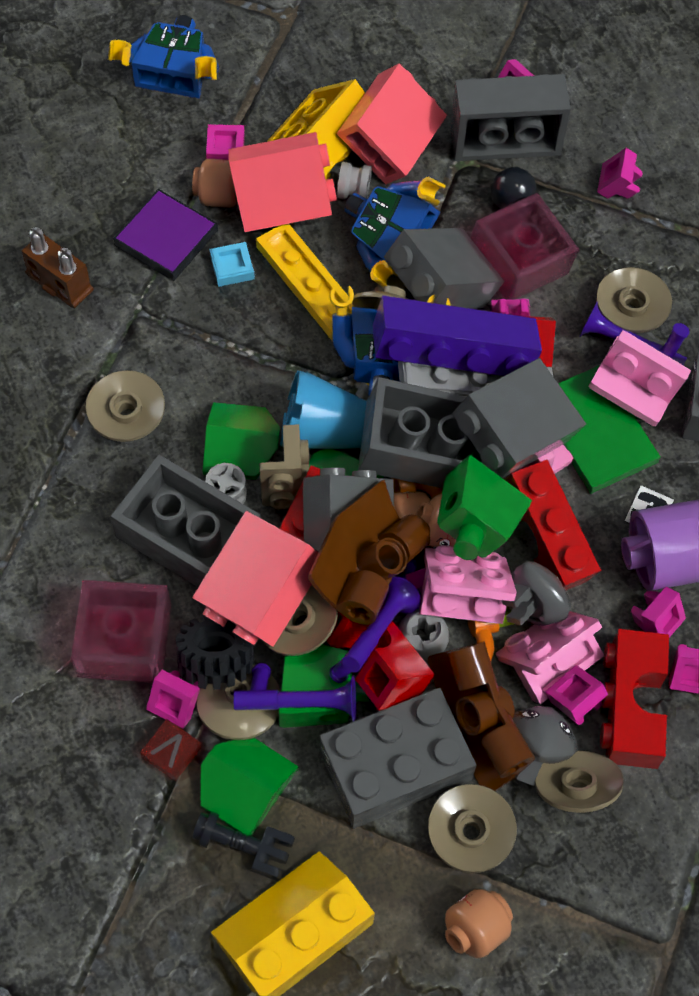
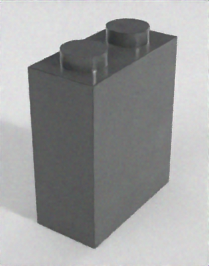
M463 228L403 229L384 256L385 260L417 301L427 302L429 297L435 295L433 303L446 305L448 298L451 306L469 309L484 308L505 282Z
M540 358L469 394L452 413L461 431L469 437L480 453L483 463L502 478L567 443L586 425L581 415Z
M321 468L320 476L303 478L304 542L319 552L335 517L382 480L386 482L387 490L394 506L393 479L377 478V472L372 470L352 471V476H346L345 468Z

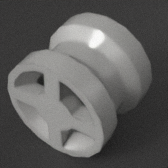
M342 162L338 179L337 198L346 199L353 193H357L368 199L372 166L363 165L361 168L353 167L349 162Z
M221 463L209 470L205 482L223 493L232 488L233 491L226 494L242 504L245 503L247 496L246 479L244 472L238 466L231 463Z

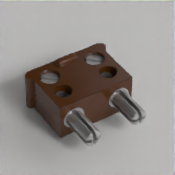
M32 228V231L30 230L29 232L31 242L22 250L27 269L25 273L40 284L44 291L51 296L58 297L75 309L94 290L90 284L86 264L72 255L68 248H62L44 235L40 228Z

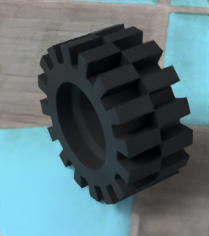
M203 616V622H199L194 618L190 620V627L184 624L180 628L181 633H177L176 636L179 674L182 678L186 677L187 682L192 685L198 681V688L206 689L208 684H213V690L221 689V683H226L228 688L235 686V678L243 682L246 679V673L251 674L254 665L253 645L233 633L236 625L229 620L222 627L206 616Z

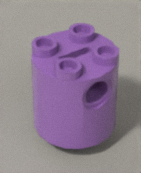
M699 500L632 512L629 524V537H624L621 540L622 556L628 570L636 569L637 575L647 591L699 582Z

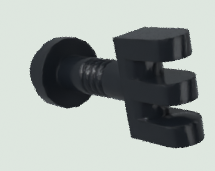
M201 812L192 838L200 841V846L207 848L210 840L230 846L231 848L234 846V849L238 848L239 851L242 850L244 853L255 856L251 868L252 872L273 880H281L283 870L267 863L270 859L286 864L289 854L275 848L274 844L278 843L286 847H292L295 840L294 836L267 826L261 840L218 824L219 814L211 812L210 815Z

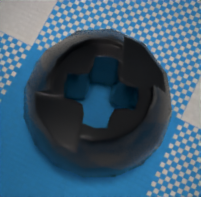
M520 167L505 169L495 176L494 182L491 185L492 200L500 210L510 214L523 211L533 203L534 197L537 194L535 179L529 171Z

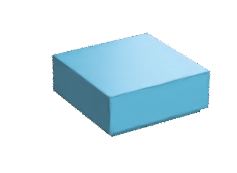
M246 242L209 249L218 287L255 279Z

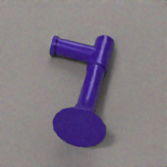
M597 301L579 337L586 333H598L615 340L624 329L606 319L600 312ZM676 323L672 327V332L664 346L625 330L684 365L687 357L677 353L684 339L689 335L690 331L686 325Z
M392 577L389 591L376 621L360 634L348 653L330 668V676L335 682L343 683L348 679L351 672H358L377 646L380 637L399 612L411 613L418 609L421 604V596L418 589L405 578Z
M258 663L252 668L250 690L234 691V710L326 707L345 711L351 716L353 722L356 717V685L354 676H352L348 684L334 690H267L271 669L264 663Z

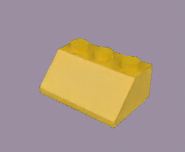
M356 79L313 89L268 141L316 132L319 145L325 143L327 145L330 166L323 167L325 180H328L331 176L329 171L334 165L343 161L351 153L350 147L337 135V132L365 94L364 90Z
M319 851L211 931V934L251 991L257 996H281L373 925L375 913L349 878Z

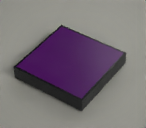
M157 189L113 240L117 248L175 281L218 232V224L167 193Z

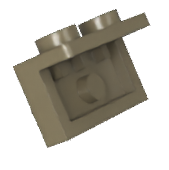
M299 424L283 425L284 462L260 463L263 506H271L275 509L290 508L303 482V478H305L309 470L308 440H300Z

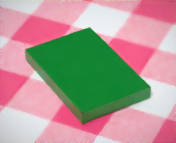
M599 366L558 383L586 423L574 437L563 445L572 454L573 460L571 464L590 494L657 464L661 458L632 413L589 388V384Z

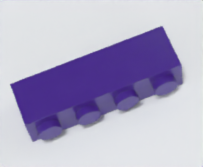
M382 295L372 325L375 358L506 376L537 360L542 352L536 319Z

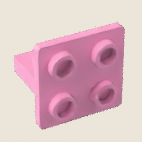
M622 330L591 380L589 388L648 424L656 426L661 420L668 404L688 378L691 370L625 330Z
M442 545L436 547V549L425 548L423 557L426 571L421 592V604L419 606L420 614L503 624L507 606L503 605L501 600L515 601L517 593L505 557L492 552L486 558L477 556L473 560H464L454 553L451 546Z
M570 611L568 617L561 622L546 626L534 624L525 632L512 635L506 640L505 646L496 652V656L500 662L514 667L532 701L541 704L548 699L545 691L575 665L585 671L604 657L593 635L602 626L598 619Z

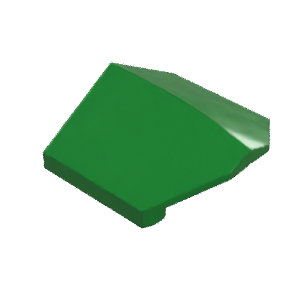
M213 402L206 425L203 475H207L209 470L217 464L231 463L238 466L244 472L245 479L256 480L260 476V463L268 462L278 450L280 426L266 407Z
M256 738L231 740L216 744L201 764V808L208 813L214 812L219 814L218 819L235 831H238V833L242 832V834L252 836L298 771L299 766Z

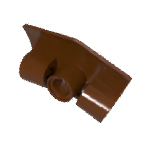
M382 480L335 517L309 572L308 579L319 594L346 618L359 624H373L389 591L392 577L403 572L407 563L430 544V527L417 515L409 514L399 518L388 493L386 482Z
M485 642L431 655L428 657L430 669L435 674L433 680L436 689L441 688L476 763L474 776L479 785L488 787L496 792L520 774L535 759L513 720L515 712L513 700L507 690L497 684Z

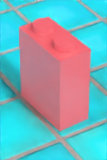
M399 63L378 74L341 126L337 135L366 165L372 166V171L385 184H388L408 175L447 117V114L438 106L436 100L429 96L414 80L412 74Z
M316 132L228 149L229 165L244 232L332 215L330 202L337 201L333 179L325 180L323 167L330 166L326 143L319 145Z
M246 511L192 598L206 606L202 613L204 616L222 627L226 625L228 620L234 623L236 627L233 633L252 645H255L258 639L274 647L312 585L308 575L319 552L304 541Z

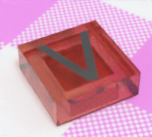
M166 719L140 754L142 758L176 781L202 748V745L197 739Z

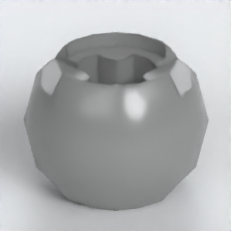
M419 609L414 612L408 613L398 625L400 631L425 662L428 661L429 656L443 652L448 645L449 629L443 617L422 615ZM418 629H424L426 635H430L428 641H422L420 635H416Z

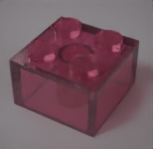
M538 193L477 220L470 237L505 281L498 289L505 300L520 298L567 275L580 250Z
M82 580L71 661L77 677L139 682L154 681V678L160 671L164 670L171 612V601L167 585Z

